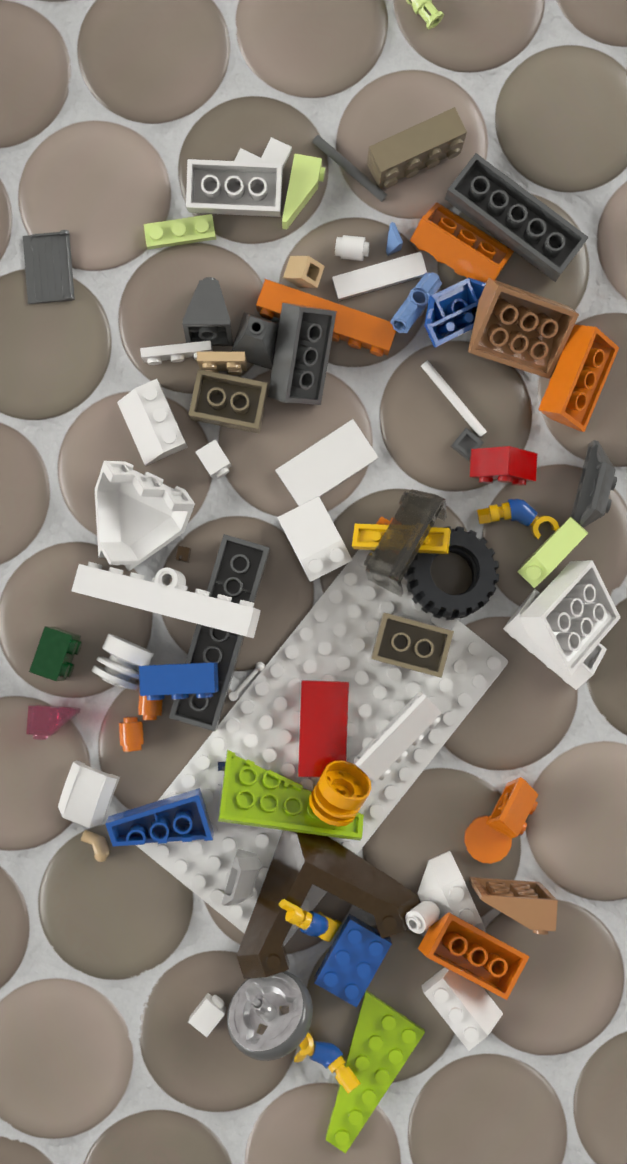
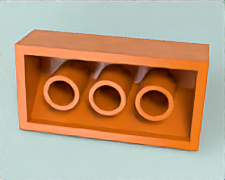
M438 202L422 217L410 239V242L415 244L419 250L428 252L438 262L453 268L458 275L484 283L487 282L488 278L496 280L514 253L513 250Z
M575 324L558 359L538 410L556 422L580 432H585L619 347L597 327Z
M449 912L429 927L418 947L427 958L506 1000L530 957Z

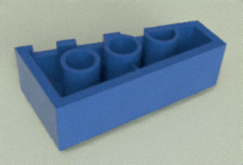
M200 788L108 816L105 823L112 846L144 845L145 843L162 844L173 841L192 842V840L211 841L214 836Z

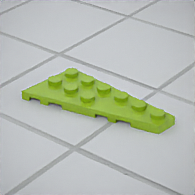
M230 750L226 752L219 822L360 841L362 839L364 815L358 812L353 822L347 826L329 825L313 813L309 805L311 791L271 770L267 771L255 765L253 761L236 756Z
M367 990L363 996V1002L345 1063V1067H350L361 1084L349 1094L342 1085H339L336 1102L326 1133V1141L345 1154L425 1033L422 1027Z

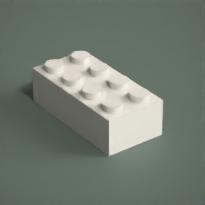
M188 159L186 209L189 213L281 217L282 163Z

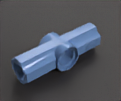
M426 272L415 288L410 291L407 299L390 321L394 330L399 333H408L416 320L423 314L428 305L429 296L437 293L442 285L437 274Z

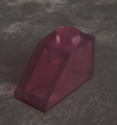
M29 705L26 734L33 735V739L47 740L48 736L56 734L78 715L80 708Z

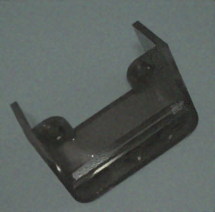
M414 489L403 493L399 501L401 506L374 553L370 552L364 561L368 580L400 597L403 595L401 581L437 518L443 521L447 518L446 499L436 494Z

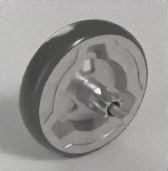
M288 971L266 978H248L237 989L228 1008L227 1027L231 1040L243 1054L255 1060L271 1061L290 1054L301 1044L311 1026L313 1017L311 995L305 984ZM289 1007V1013L283 1015L281 1008ZM262 1024L268 1026L263 1035L258 1034Z

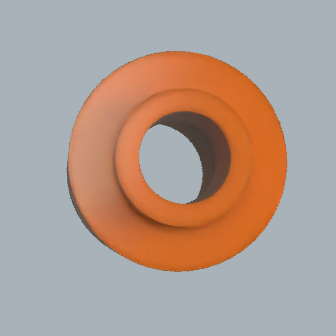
M139 692L138 715H143V720H157V716H162L163 699L147 700V696H140Z
M124 717L123 722H119L120 746L123 747L124 752L142 750L141 744H144L143 721H138V717Z

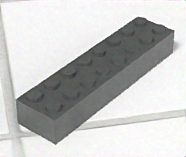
M224 534L207 591L210 592L209 597L217 598L218 594L232 597L231 602L239 604L240 600H245L255 604L270 553V547ZM200 624L196 625L185 664L217 662L219 691L213 693L211 698H196V694H189V698L174 699L169 718L211 731L217 730L245 636Z

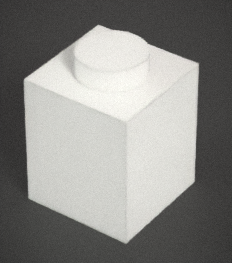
M216 440L211 441L196 451L211 478L217 477L219 479L229 473L228 468L231 467V463Z
M207 993L190 1015L188 1023L208 1037L225 1015L226 1007L224 1006V1001L217 995L212 996Z

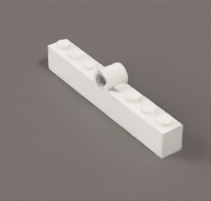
M88 562V566L78 565L72 592L254 638L261 610L253 608L254 603L240 600L239 604L231 602L232 597L218 594L217 598L209 597L210 592L196 589L195 593L187 591L188 586H185V576L177 570L162 568L157 572L155 578H152V581L149 582L144 580V575L131 572L130 576L122 575L123 570L109 567V571L102 570V565ZM172 577V582L169 585V579Z

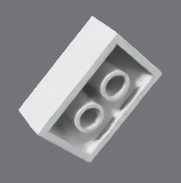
M157 379L136 387L117 402L145 466L188 448Z
M446 967L421 985L425 996L468 1051L490 1034L503 1015L502 1011L483 987Z

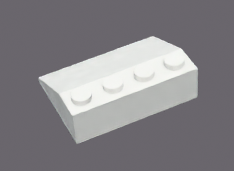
M593 560L569 562L519 618L529 637L568 676H572L621 617Z

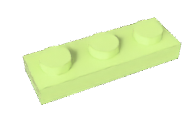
M212 214L143 224L148 250L216 240Z

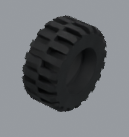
M450 526L443 528H450L451 531L448 552L460 555L469 564L472 571L470 587L458 595H450L441 591L433 582L430 572L433 560L440 555L436 553L411 552L406 562L405 579L408 580L406 585L408 592H412L414 596L412 600L415 604L419 603L422 606L421 610L425 613L431 612L433 617L439 619L445 617L446 620H454L455 618L467 617L489 602V598L494 595L497 589L495 584L499 582V574H496L499 563L493 559L495 555L493 548L488 549L485 545L488 541L483 537L481 539L477 538V532L473 530L466 532L464 527L457 526L455 529H451Z

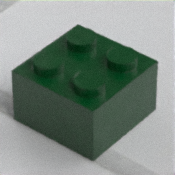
M45 626L29 672L53 681H64L67 677L70 678L74 669L72 660L74 655L79 654L82 642L79 641L81 636L56 627Z

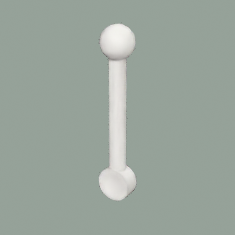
M256 663V668L235 691L229 694L231 701L237 700L238 694L259 671L264 670V663Z

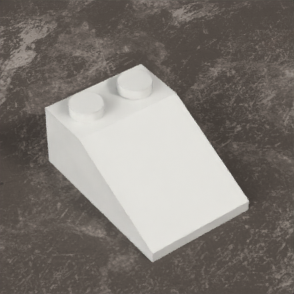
M319 496L277 517L310 582L353 561Z

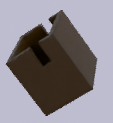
M178 546L175 559L189 563L191 548Z

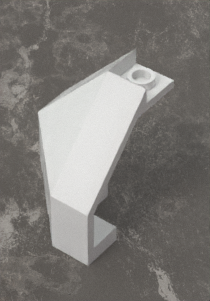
M104 461L95 487L99 558L105 557L110 565H125L129 572L185 532L195 503L185 489L178 486L173 489L163 484V479L149 472L143 475L133 470L134 465L125 461Z

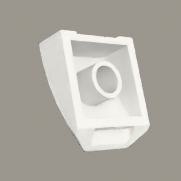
M74 761L58 805L62 817L88 828L102 824L120 777L89 767L80 761Z

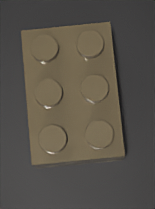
M198 369L189 417L193 421L260 433L269 389L268 383Z
M382 613L370 659L442 678L454 631Z

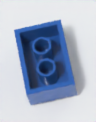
M218 663L139 666L140 696H147V700L165 699V695H171V699L189 698V694H196V698H211L213 693L219 691Z
M349 914L314 976V983L357 1008L392 945L391 937L388 936L381 939L379 930Z

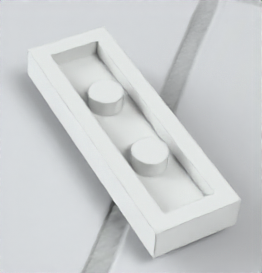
M211 341L146 347L140 348L144 363L148 362V365H158L163 360H171V362L175 363L183 362L185 358L191 357L197 360V352H213Z

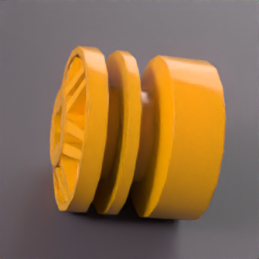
M342 760L333 761L326 766L309 796V805L313 813L325 823L338 827L347 826L353 822L361 806H363L369 796L371 781L367 774L353 763Z

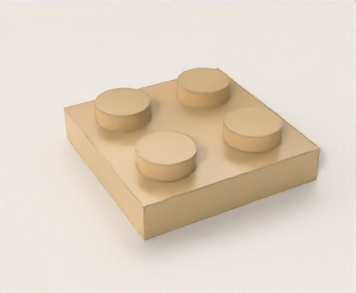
M197 352V363L200 370L216 373L228 371V374L240 375L242 371H247L245 352Z

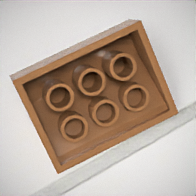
M488 278L478 302L468 352L550 379L579 313L567 305Z
M469 877L470 884L483 902L533 930V933L546 935L548 931H556L558 900L540 882Z

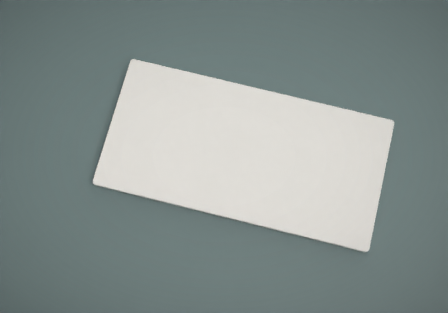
M359 549L352 558L353 561L345 566L268 662L264 670L260 672L220 722L217 730L212 732L159 798V800H163L200 788L214 831L213 840L173 841L162 844L145 843L144 845H136L244 934L283 830L218 821L225 766H223V770L218 771V762L226 761L227 750L234 752L236 756L255 762V765L267 771L271 770L312 792L320 777H298L302 680L349 682L346 762H351L356 765L354 763L355 757L418 692L423 693L442 712L438 716L441 720L432 729L428 727L422 733L424 738L416 746L411 744L405 750L408 754L401 762L397 763L395 761L389 767L391 772L382 781L378 778L374 782L368 776L371 781V791L359 810V813L364 815L362 839L359 841L330 837L355 854H358L508 664V660L456 618L454 620H446L445 617L439 619L433 617V613H425L421 610L422 606L419 603H414L412 592L407 590L408 580L371 550ZM382 613L454 631L442 678L370 659ZM241 849L257 854L263 866L259 869L253 889L254 896L236 905H222L237 850ZM312 884L301 906L302 910L307 912L313 911L327 891ZM292 924L283 942L284 946L299 927Z

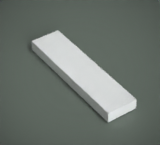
M420 251L333 276L332 281L338 301L423 277L427 270Z

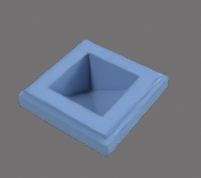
M394 222L390 223L386 247L387 256L400 251L403 244Z

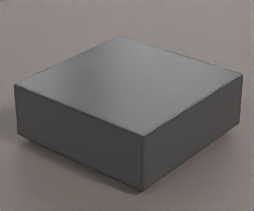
M465 428L451 447L469 461L471 459V449L480 448L484 442L469 429Z

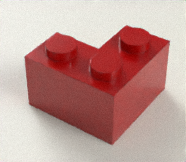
M511 446L471 449L470 477L479 479V483L492 484L493 480L498 479V482H512V485L526 486V482L536 481L538 453Z

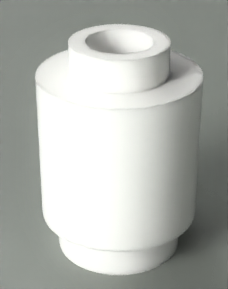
M348 235L337 237L335 256H341V259L363 261L364 256L368 257L370 243L365 242V237Z
M422 901L406 914V924L414 933H423L437 922L440 911L434 902Z

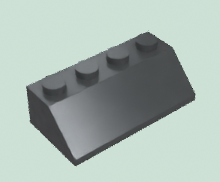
M282 303L268 392L269 398L285 403L321 405L337 311Z

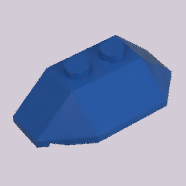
M467 278L429 296L424 326L434 348L473 329L478 302L486 283Z

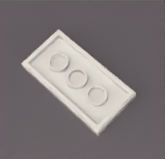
M352 419L275 471L297 505L300 506L318 496L321 497L376 461L379 457Z

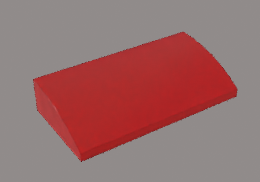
M302 680L298 777H321L329 763L340 760L346 761L349 682Z

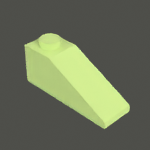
M294 154L282 217V229L287 230L318 190L319 181L324 182L326 168L322 167V158Z
M570 517L521 565L517 572L535 588L581 542L588 532Z

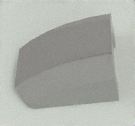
M241 849L237 850L222 905H236L254 896L253 889L259 869L263 866L257 854Z

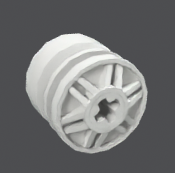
M108 634L102 648L111 655L109 658L98 656L96 659L106 666L103 668L94 665L91 671L99 675L102 680L116 687L138 691L140 685L131 680V678L139 679V672L135 670L136 667L149 665L154 653L128 640Z

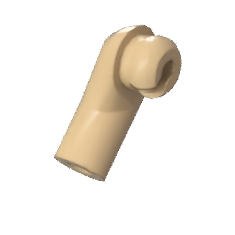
M84 830L81 841L91 844L95 853V859L98 862H104L110 853L106 838Z

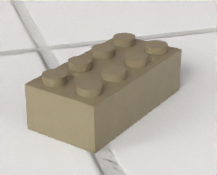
M456 108L447 110L369 146L367 165L379 188L384 186L386 188L392 187L401 178H411L418 174L419 170L425 167L428 169L433 168L440 163V160L447 157L452 159L461 153L467 131Z

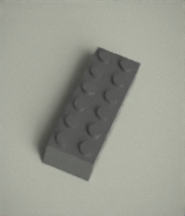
M477 153L474 154L447 189L446 201L554 282L557 281L589 238Z

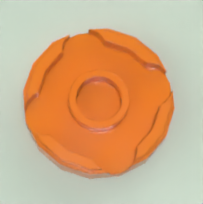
M483 815L475 818L469 824L465 831L464 842L467 851L474 859L481 863L492 864L501 861L507 856L512 845V839L488 826L487 822L490 815Z

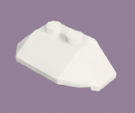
M445 852L428 860L417 892L420 901H432L438 906L440 911L438 920L449 912L486 932L451 852Z

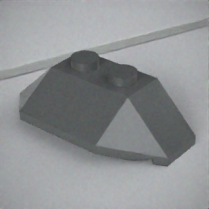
M593 440L588 445L571 517L583 528L609 512L612 502L609 499L610 491L615 489L617 477L614 476L616 469L599 441Z

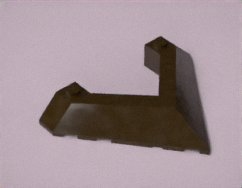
M283 830L237 952V959L243 978H266L289 970V960L283 942L292 924L286 921L287 911L282 909L279 903L285 899L301 908L312 884L374 915L381 939L409 929L405 917L411 909L420 903L418 894L398 883L395 879L328 836Z

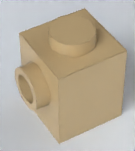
M290 256L283 278L297 287L318 288L325 266L310 256Z

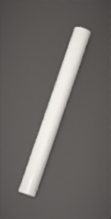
M428 360L421 365L423 370L476 434L482 437L487 432L431 363Z

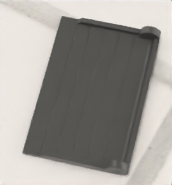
M69 230L23 236L28 304L75 300Z

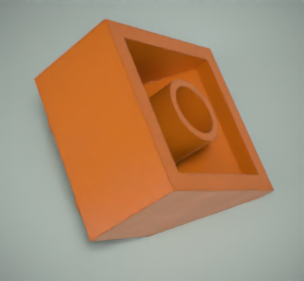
M521 777L508 782L487 825L511 839L518 837V835L521 836L527 827L525 821L528 815H532L538 805L536 799L539 794Z

